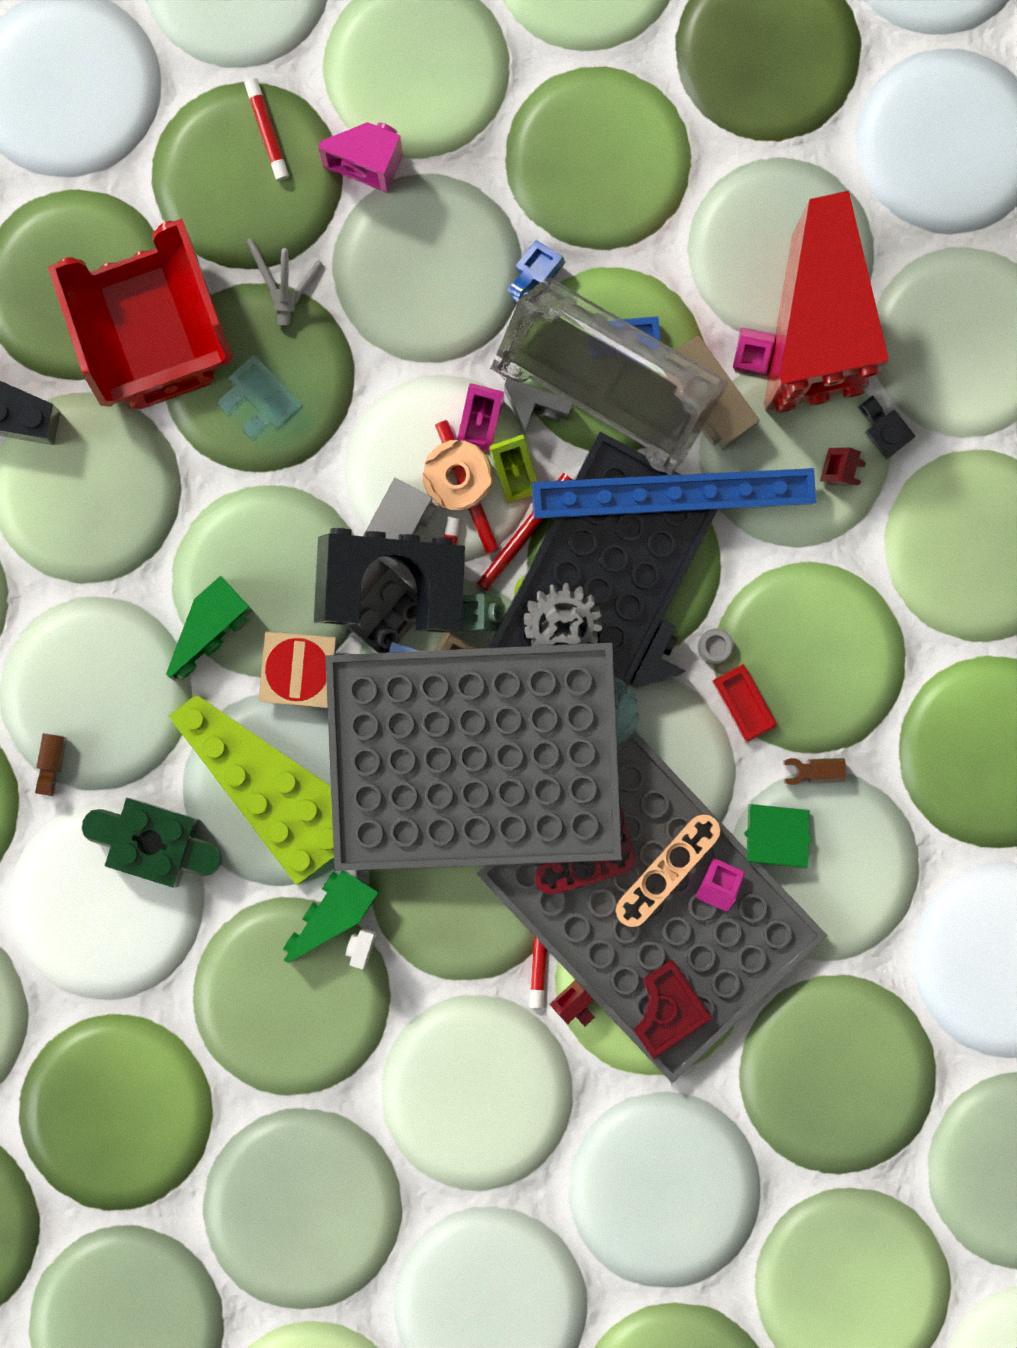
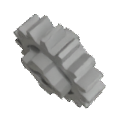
M568 583L564 584L562 591H557L554 584L550 585V594L548 595L539 590L537 592L538 603L529 601L528 611L530 613L524 614V624L528 625L525 627L526 638H532V646L597 643L598 637L595 631H601L602 624L601 620L598 619L601 617L600 608L594 606V597L589 595L583 598V588L580 586L574 592H570ZM544 613L546 615V620L542 622L543 626L540 628L539 620L541 615ZM586 616V625L583 631H581L579 625L584 622L583 618Z

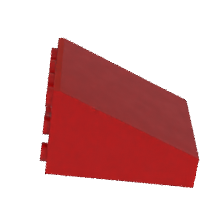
M849 190L809 199L791 237L764 399L765 410L775 409V413L796 409L795 404L809 401L810 406L820 405L829 402V396L842 393L844 398L864 394V389L870 385L868 377L880 374V367L886 365L889 361Z

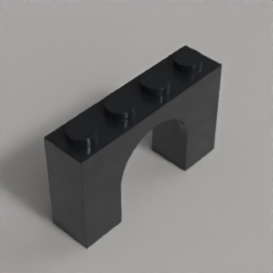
M330 528V533L318 536L314 623L358 624L361 583L364 573L373 561L379 557H388L405 565L416 582L417 609L415 631L439 633L461 631L465 546L453 545L452 538L443 537L432 538V543L420 542L419 535L400 534L398 539H387L386 533L379 531H365L364 536L352 535V530L346 528Z

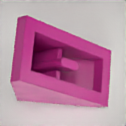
M473 383L469 384L457 440L467 441L478 446L481 450L489 452V446L493 444L504 403L503 391Z

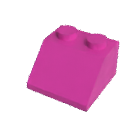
M366 122L322 140L318 147L324 168L385 193L388 192L403 157L401 136L397 134L395 128L381 122L377 126Z

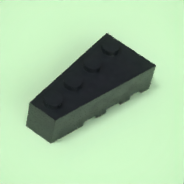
M0 381V436L54 445L60 410L46 400Z

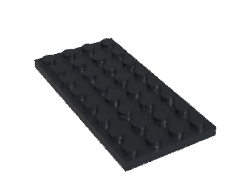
M600 431L574 480L682 474ZM718 510L554 518L488 648L532 646V638H526L525 627L528 625L524 624V614L530 613L528 611V602L534 601L538 603L537 592L540 590L545 595L550 594V585L554 584L557 591H562L564 584L568 583L570 592H574L580 586L583 588V598L592 595L595 602L594 606L600 608L601 617L598 619L601 620L602 630L595 631L598 637L597 643H613L615 707L617 709ZM544 613L541 615L539 620L540 628L543 626L542 622L546 620V615ZM586 616L583 618L584 622L579 625L581 631H583L586 625Z

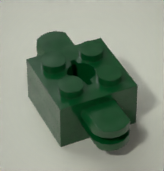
M126 797L121 815L104 809H96L86 814L82 821L83 835L89 841L110 848L105 867L172 888L179 886L183 871L199 876L212 875L219 869L222 861L221 851L215 844L194 838L200 819L140 800Z

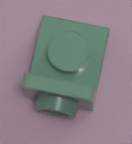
M488 594L463 595L462 626L459 632H496L504 617L501 598Z

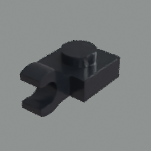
M873 395L858 406L861 413L872 424V427L865 432L886 460L916 437L895 409L885 415L883 408Z

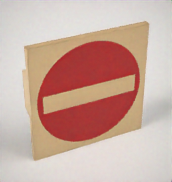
M265 631L258 702L328 708L325 656L334 655L336 637Z

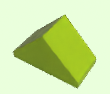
M523 434L489 446V454L507 504L532 496L531 483L537 482Z

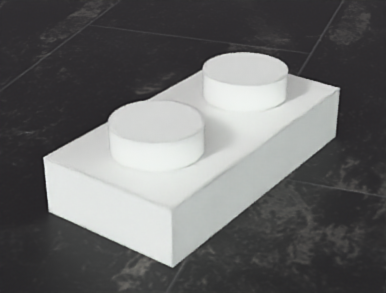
M363 928L360 930L359 935L355 933L351 935L345 954L352 957L350 966L364 969L367 966L377 935L376 931Z

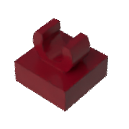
M850 447L828 448L820 481L828 485H860L861 480L854 478L857 467H865L866 465L865 461L859 458L861 452Z
M576 980L550 1003V1006L567 1025L576 1017L586 1027L595 1018L587 1008L593 999Z

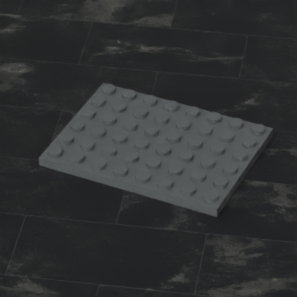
M613 643L325 656L334 871L622 860Z
M631 728L617 741L619 799L636 858L634 866L628 872L556 894L543 893L535 883L534 876L536 870L544 863L485 865L477 875L673 1084L828 935L761 864L746 862L747 849L637 732ZM703 814L715 818L720 827V835L717 841L654 912L639 926L630 927L621 923L615 912L619 899L687 823L695 816ZM708 821L705 824L697 822L694 826L698 830L697 834L691 840L685 834L681 840L690 844L697 854L702 848L695 844L702 837L711 838L712 834L709 829L712 825ZM621 834V842H625L624 834ZM675 847L671 851L669 859L673 866L682 868L688 864L690 855L685 848ZM622 852V860L609 861L611 864L617 863L619 868L625 867L624 861L629 859L628 852ZM713 858L746 872L736 900L729 911L721 910L696 898ZM593 861L575 863V872L580 878H589L594 874L595 864ZM569 862L561 863V866L564 868V871L554 873L551 868H546L545 876L540 877L541 883L548 884L550 889L557 887L556 881L561 878L567 877V885L574 883L575 881L569 873ZM658 873L651 874L646 879V889L651 894H660L666 887L665 878ZM639 887L634 891V894L638 895L639 899L634 904L626 902L623 905V908L626 910L623 917L626 920L630 917L638 919L641 916L638 908L644 901L648 907L654 903V900L644 896ZM670 959H673L713 1020L653 1060L633 1030L643 1019L648 1006V992L642 979Z

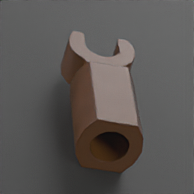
M42 734L36 767L40 769L35 790L36 794L54 795L56 774L61 772L67 737Z
M789 758L783 761V765H793L797 769L796 777L784 779V784L796 785L803 779H808L809 783L846 781L844 758L808 759L807 764H803L796 758Z

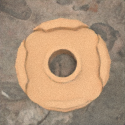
M450 440L438 445L425 461L423 484L427 494L432 497V500L437 505L449 510H467L477 506L488 495L493 483V468L488 456L478 446L467 441ZM461 465L466 471V479L460 485H453L449 480V472L453 467Z

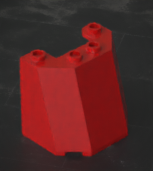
M183 219L167 221L158 226L152 235L155 249L140 251L133 255V257L116 263L104 264L100 269L90 272L83 260L73 257L61 259L58 263L48 266L82 374L100 406L112 407L118 402H129L132 409H144L208 386L214 380V370L218 366L228 365L234 358Z

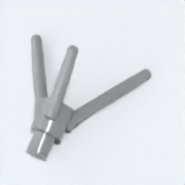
M249 238L247 244L269 288L272 300L274 301V310H277L276 324L290 326L291 312H295V303H298L302 293L321 268L322 262L316 261L295 290H288V249L283 248L281 250L280 289H277L253 239Z

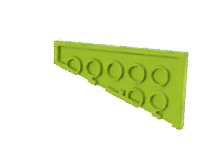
M195 695L169 715V718L296 885H299L334 858L331 786L198 695Z

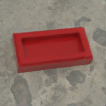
M744 664L712 680L745 743L778 726Z

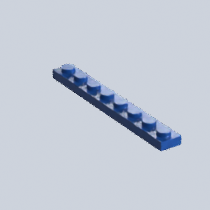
M814 468L531 483L533 519L816 504Z

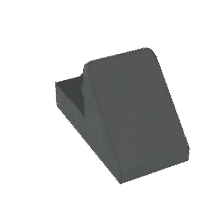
M506 378L504 392L525 435L535 409L541 411L539 414L541 417L550 421L559 422L560 418L568 420L573 401Z

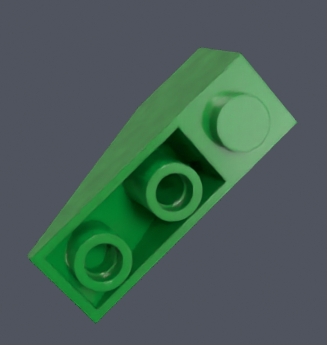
M221 575L193 600L166 675L172 680H175L177 677L183 680L197 668L195 663L197 659L204 653L207 656L212 655L223 645L224 642L221 638L231 629L234 633L237 632L250 620L248 614L252 609Z
M342 870L339 875L333 871L322 887V890L327 893L321 903L313 902L302 918L307 924L301 934L293 932L285 944L283 950L288 954L283 961L289 963L361 922L378 896L379 891L347 870Z

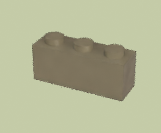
M699 335L664 358L662 363L664 370L661 372L663 378L672 389L677 387L685 397L682 399L685 409L692 417L698 415L705 425L702 431L713 446L718 443L723 450L758 425L760 419Z

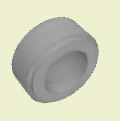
M718 628L710 629L703 633L697 645L700 657L709 664L725 662L731 656L734 648L731 636L726 631Z

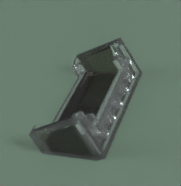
M550 277L544 279L519 299L490 368L500 374L505 381L508 378L517 382H525L530 378L558 396L573 401L575 406L647 447L645 455L650 465L654 469L666 472L669 475L684 462L729 382Z

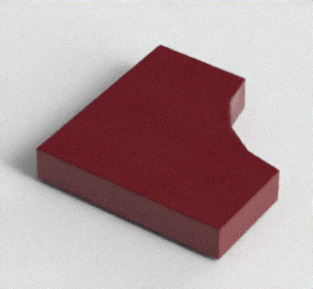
M670 959L642 979L648 992V1006L643 1019L633 1030L653 1060L713 1020L673 959Z

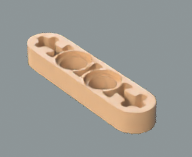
M703 814L695 816L687 823L619 899L615 912L621 923L630 927L639 926L654 912L717 841L720 835V827L715 818ZM708 821L712 825L709 829L712 836L710 839L706 837L700 838L695 845L702 849L696 854L693 847L681 839L687 834L691 840L698 832L694 827L697 822L705 824ZM675 847H683L689 852V862L682 868H677L670 862L669 856ZM658 873L665 878L666 887L660 894H651L646 889V879L651 874ZM639 887L644 896L654 900V903L648 907L644 901L638 908L641 916L638 919L630 917L626 920L623 917L626 912L623 905L626 902L634 904L639 899V896L634 894V891Z

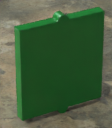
M749 804L748 828L744 832L745 837H747L746 862L808 868L809 842L812 841V837L809 835L810 810Z

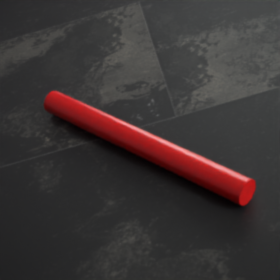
M448 420L435 424L442 444L455 440ZM457 465L452 470L458 485H460L466 479V471L464 467ZM480 502L477 506L468 510L486 555L498 551L499 547Z
M562 473L557 481L572 480L565 473ZM532 511L478 580L477 584L486 591L491 588L545 518L533 519Z

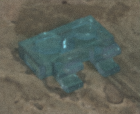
M255 355L251 356L228 378L234 387L218 401L219 408L228 417L241 406L245 399L255 407L258 413L242 426L243 432L252 442L265 431L269 424L278 431L303 408L302 403Z

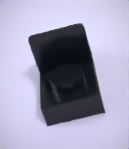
M663 620L630 686L637 689L682 675L686 672L682 668L661 658L662 654L667 656L671 654L678 640V637L673 635L676 628L675 625Z

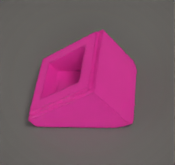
M740 328L733 368L767 375L775 335Z
M713 858L696 898L721 910L729 911L736 900L746 872Z

